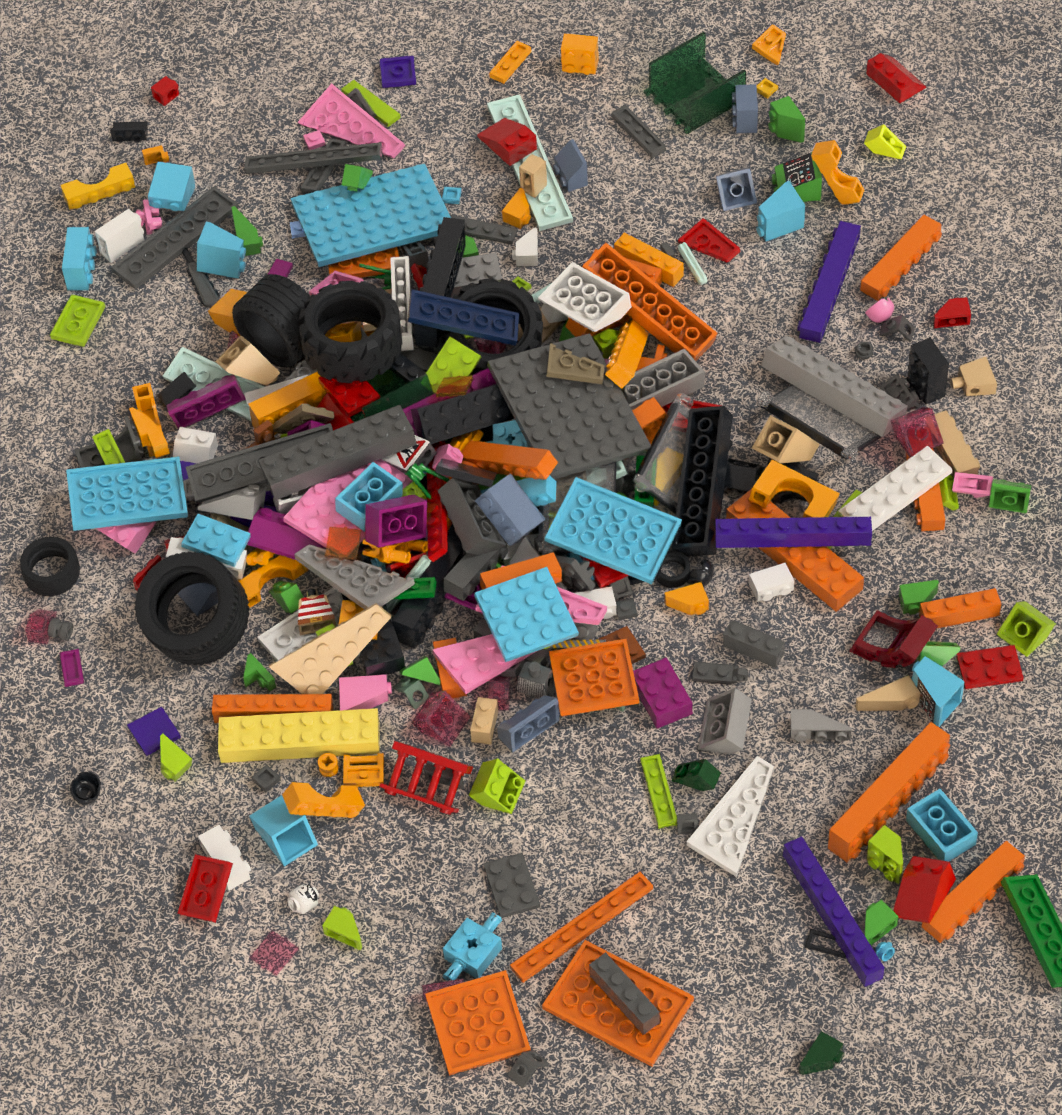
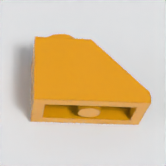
M521 187L502 210L503 222L519 229L527 225L531 219L528 201L524 189Z
M701 582L664 593V603L666 606L688 615H701L709 610V599Z

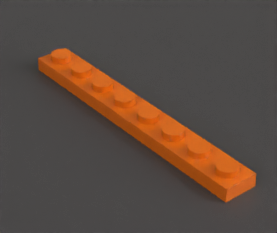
M638 872L510 964V969L523 983L653 890V885L641 872Z

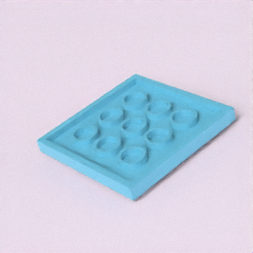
M547 567L477 591L474 594L505 662L574 638L579 634Z

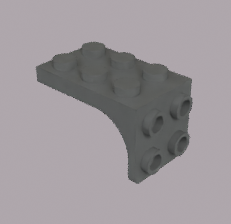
M125 416V428L119 435L114 437V440L125 463L142 461L141 457L144 454L140 446V438L135 432L134 422L129 421L128 416ZM96 444L75 449L80 468L105 465Z

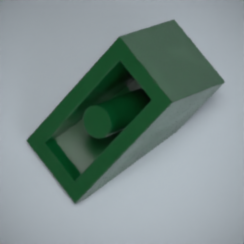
M821 1031L800 1063L799 1073L802 1075L832 1069L835 1063L840 1064L845 1054L843 1052L844 1043Z

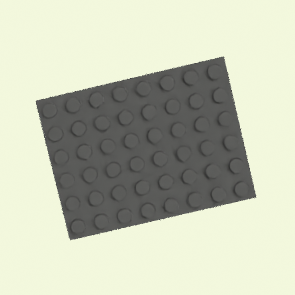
M590 333L553 344L562 351H571L572 355L579 358L586 357L605 365L602 384L546 377L550 344L488 361L487 366L529 447L547 449L557 460L558 463L550 474L553 479L647 453L651 448L650 442L620 387L605 375L607 370L606 362Z

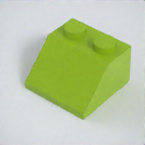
M1026 601L1016 602L996 635L1010 645H1015L1019 652L1028 657L1047 639L1056 623Z

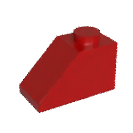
M968 298L949 299L934 315L933 327L943 328L970 325L971 310Z

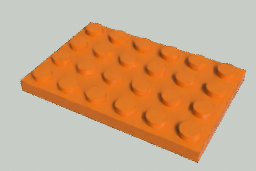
M584 940L544 1001L542 1009L653 1067L693 1003L694 996ZM605 952L660 1011V1023L644 1035L590 977L589 964Z

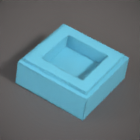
M444 187L443 202L459 204L462 188Z

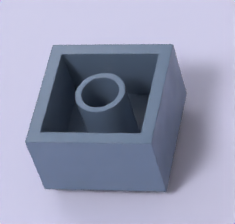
M756 84L735 85V92H732V103H735L732 104V115L735 116L732 117L733 128L736 127V134L757 133L758 103Z

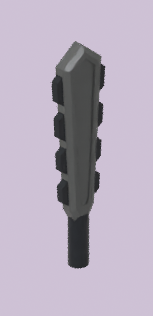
M185 248L182 254L188 263L187 273L188 276L192 277L191 283L195 285L196 294L200 295V303L205 307L211 308L220 300V295L217 290H214L213 283L208 281L207 273L197 271V262L193 260L189 250Z

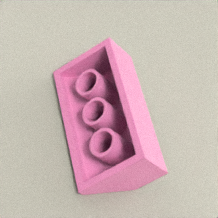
M156 522L96 529L126 549L136 553Z

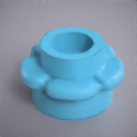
M881 942L875 949L876 955L883 961L889 960L895 953L891 942Z

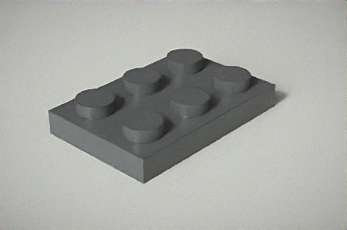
M523 852L483 863L501 918L540 908V902Z

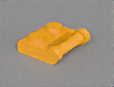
M384 753L371 756L344 755L343 785L369 787L380 786V783H384ZM377 763V765L350 766V764Z

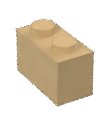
M531 154L519 167L520 187L524 189L526 194L535 198L547 186L546 161L541 157Z
M478 697L470 730L472 742L491 745L498 716L497 699Z

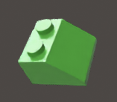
M790 96L771 102L769 111L770 122L768 123L770 131L774 132L779 138L800 143L804 142L805 118Z
M993 479L989 507L1027 513L1031 485Z

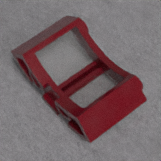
M877 610L849 652L870 662L872 660L880 662L882 667L895 668L897 665L906 667L916 660L938 625L923 615L915 620H899Z

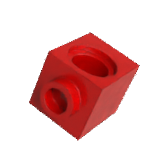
M165 76L151 87L152 96L165 106L179 95V86L175 80Z

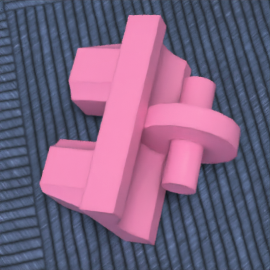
M143 200L144 209L142 212L141 210H136V213L142 220L141 226L145 223L146 232L149 235L152 234V230L162 227L161 217L152 218V216H159V209L150 206L148 200Z

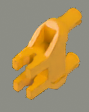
M363 539V544L369 545L372 550H363V555L376 558L383 563L390 564L395 561L407 564L411 559V550L419 552L428 551V541L418 539L379 548Z

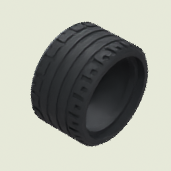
M268 274L259 280L233 306L234 325L240 336L249 341L271 364L290 368L304 356L299 330V315L301 309H305L304 304L310 295L292 280L281 275Z

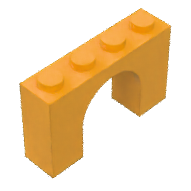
M771 460L754 484L749 500L766 508L777 493L792 491L803 496L809 504L802 518L828 517L836 506L840 493Z

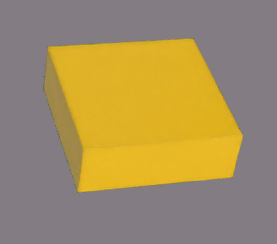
M766 78L756 85L757 93L767 99L778 90V85Z

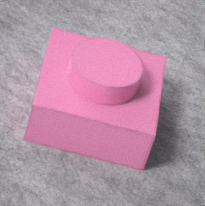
M320 130L303 135L309 150L326 146Z

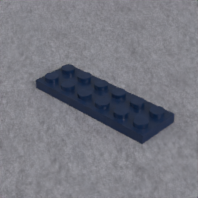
M413 289L410 292L408 322L516 346L518 341L519 313Z

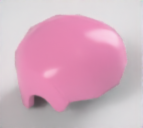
M887 298L888 301L881 299L865 312L871 321L881 323L887 321L892 316L894 304L889 298Z

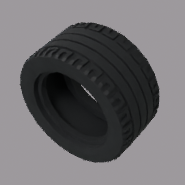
M190 551L170 555L159 561L147 572L137 590L135 616L137 617L139 628L156 648L170 659L181 664L203 665L204 663L209 664L217 659H221L236 647L247 628L250 609L245 589L220 561H217L210 555L198 552L192 553ZM207 583L214 585L218 594V605L211 621L199 631L191 634H175L170 632L167 623V612L176 594L192 584Z

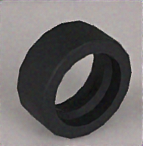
M668 551L662 566L668 562H676L683 566L684 571L677 576H667L660 570L656 580L664 587L678 588L684 585L691 575L690 561L681 552Z

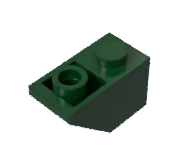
M706 759L679 764L675 768L671 781L700 791H707L715 788L721 772Z

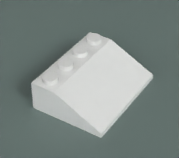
M574 262L538 297V300L593 332L620 320L632 307L628 292Z

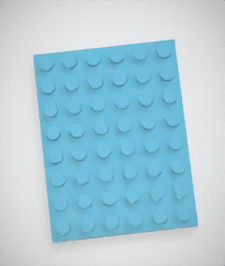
M425 164L371 177L364 190L358 189L357 192L349 191L346 186L340 185L291 198V204L318 267L438 236V225L442 224L443 217L451 218Z

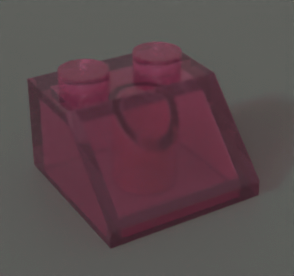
M921 407L891 420L896 439L909 457L914 456L927 445L932 449L944 444L932 408Z
M439 691L430 694L411 723L422 734L450 747L470 716L446 691Z

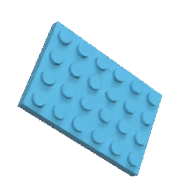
M179 457L66 470L73 531L188 517Z
M575 477L545 536V541L652 584L681 525L682 519Z

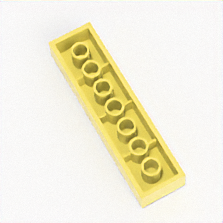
M378 708L219 717L218 753L221 763L316 758L325 753H331L335 756L380 753Z

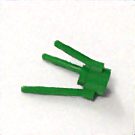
M359 264V267L385 273L384 275L368 277L384 279V285L388 286L381 288L384 290L392 289L391 270Z
M413 463L405 472V475L429 499L431 495L419 482L425 475L423 471L445 482L450 480L427 468L422 463L419 465Z

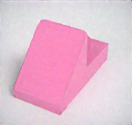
M955 472L952 491L955 493L972 494L974 498L990 496L993 476Z

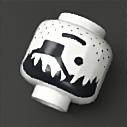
M301 884L290 891L287 902L293 912L304 914L317 906L319 893L315 887H311L309 884Z

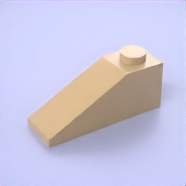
M908 675L856 698L855 708L857 711L913 709L920 702L921 693Z

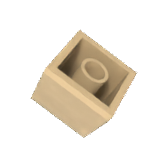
M242 336L215 361L228 373L266 386L274 383L280 374Z
M770 415L752 449L779 463L811 461L820 444L800 430Z

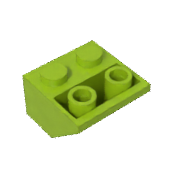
M498 758L482 762L468 796L482 806L512 814L526 780Z
M884 825L868 841L867 862L873 869H879L883 872L888 881H894L897 884L901 882L903 869L901 837Z

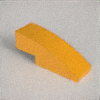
M133 407L129 408L142 446L150 445L155 458L170 454L168 443L158 426L139 410Z

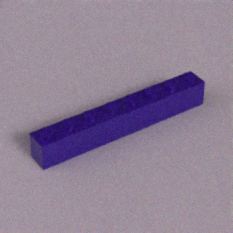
M840 221L838 228H834L833 241L830 240L827 250L829 252L824 254L822 262L824 265L819 268L817 275L819 278L814 281L812 288L813 294L810 293L807 304L809 305L804 307L803 321L800 320L798 323L797 331H800L799 338L821 343L859 241L861 225Z
M871 516L716 519V548L871 546L872 521Z
M801 836L784 844V859L830 933L836 938L835 941L842 952L844 951L847 960L863 986L867 987L883 979L885 967L803 837Z

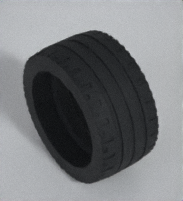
M42 537L33 541L25 548L20 559L23 579L28 588L38 595L55 596L65 593L75 585L79 578L80 565L74 548L69 542L58 537ZM57 556L68 560L65 568L55 575L47 577L38 576L32 572L33 567L46 557Z

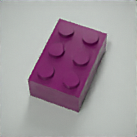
M413 494L366 504V542L379 548L427 537V500Z
M667 657L633 671L638 696L656 729L693 714V702Z

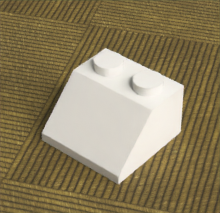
M180 427L174 441L173 457H179L180 461L192 463L213 459L218 447L216 433Z

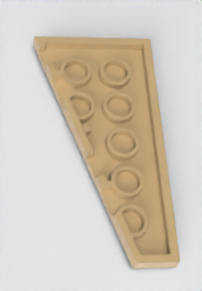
M375 603L346 622L340 623L332 630H328L302 645L301 648L285 655L282 659L271 663L269 668L301 694H323L387 623L391 615Z

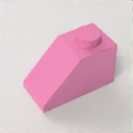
M450 444L439 446L436 450L432 468L436 470L441 459L462 463L463 455L459 449L453 448Z

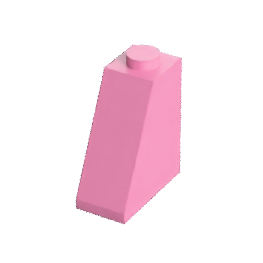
M387 675L339 678L340 710L372 709L387 702L388 694H392L391 682H387Z

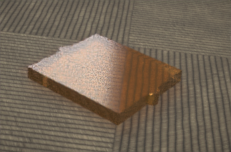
M473 375L443 378L436 392V397L466 395L474 379Z
M330 527L325 557L339 558V560H357L361 530L349 529L347 527Z

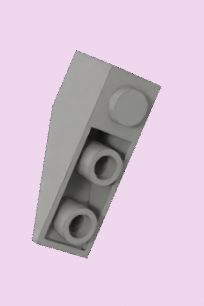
M791 709V739L800 742L807 739H815L819 742L826 741L827 739L838 742L851 740L852 727L811 709Z

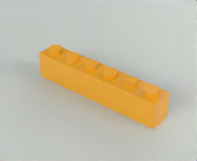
M633 319L629 323L625 322L619 329L620 333L616 337L618 339L614 343L615 347L608 358L610 361L606 364L607 370L605 375L621 389L634 377L649 335Z

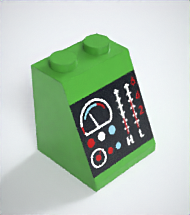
M812 152L775 166L774 174H771L772 185H776L774 192L785 182L790 181L803 202L821 200L822 174L812 159Z

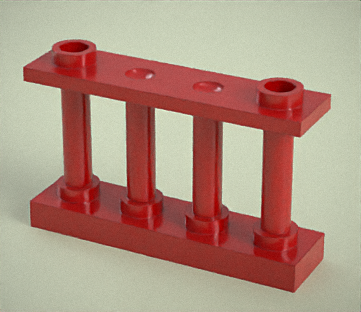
M394 741L392 749L398 750V758L389 785L380 783L379 787L385 789L384 793L396 796V793L422 801L439 807V812L451 815L452 812L458 813L459 809L452 807V803L461 776H464V773L471 774L473 766ZM409 755L416 757L415 761L417 762L406 791L396 786L406 757L408 758ZM430 761L434 763L433 767H435L426 797L415 794L424 764ZM448 767L453 769V777L443 804L433 799L442 771Z

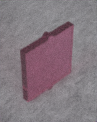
M271 931L250 956V959L261 965L262 969L266 968L277 976L299 950V947L289 942L287 937L283 938L274 931Z

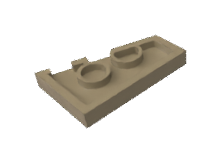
M550 343L546 377L602 384L605 365L586 357L579 358L572 355L571 351H562L556 348V345Z

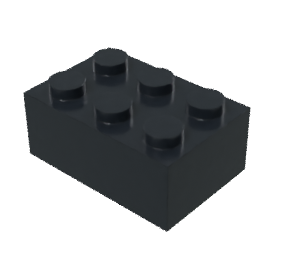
M931 337L911 345L908 377H906V380L911 385L910 387L916 390V394L925 405L945 397L949 368L948 361Z

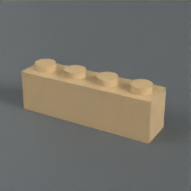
M947 410L926 417L925 428H930L932 441L943 460L952 468V476L955 477V472L978 475V470L980 469L979 461L973 457L971 447L965 443L962 432L958 431L954 418L950 417Z

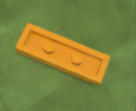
M516 41L489 73L490 78L504 84L531 53V47Z

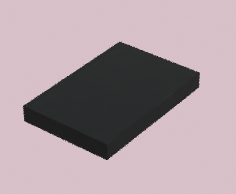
M446 459L440 460L435 471L438 474L492 487L497 476V472Z

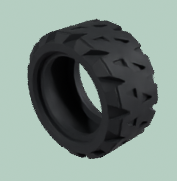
M494 278L479 280L478 284L470 283L460 289L458 295L453 296V299L519 313V324L523 331V335L516 346L506 352L489 354L481 352L470 345L464 334L443 330L444 344L451 337L481 355V359L470 376L488 368L487 364L490 360L541 347L543 332L542 313L538 303L534 302L533 296L523 287L519 289L516 283L501 279V282H498Z
M341 281L338 284H330L319 289V293L316 295L312 294L305 302V309H301L299 315L303 355L312 370L317 369L320 376L328 380L336 379L340 383L363 382L373 379L377 374L382 375L390 369L393 362L397 361L402 346L399 309L396 301L381 287L377 288L374 284L364 281ZM360 321L377 328L370 336L354 342H338L325 336L331 328L345 322Z

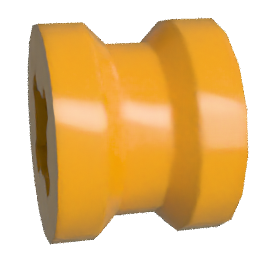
M325 753L319 757L318 767L320 774L324 777L335 776L339 770L336 756L331 753Z

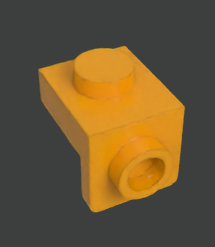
M162 145L142 150L145 165L157 162H170L168 152H164Z

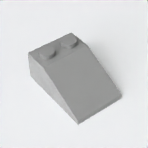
M251 484L249 487L206 500L198 506V510L253 520L260 507L264 508L266 489L260 488L259 485Z

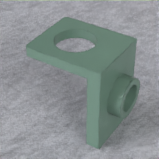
M406 676L393 686L396 691L406 695L414 709H417L430 699L419 679ZM419 690L422 693V698L420 701L415 702L413 694Z

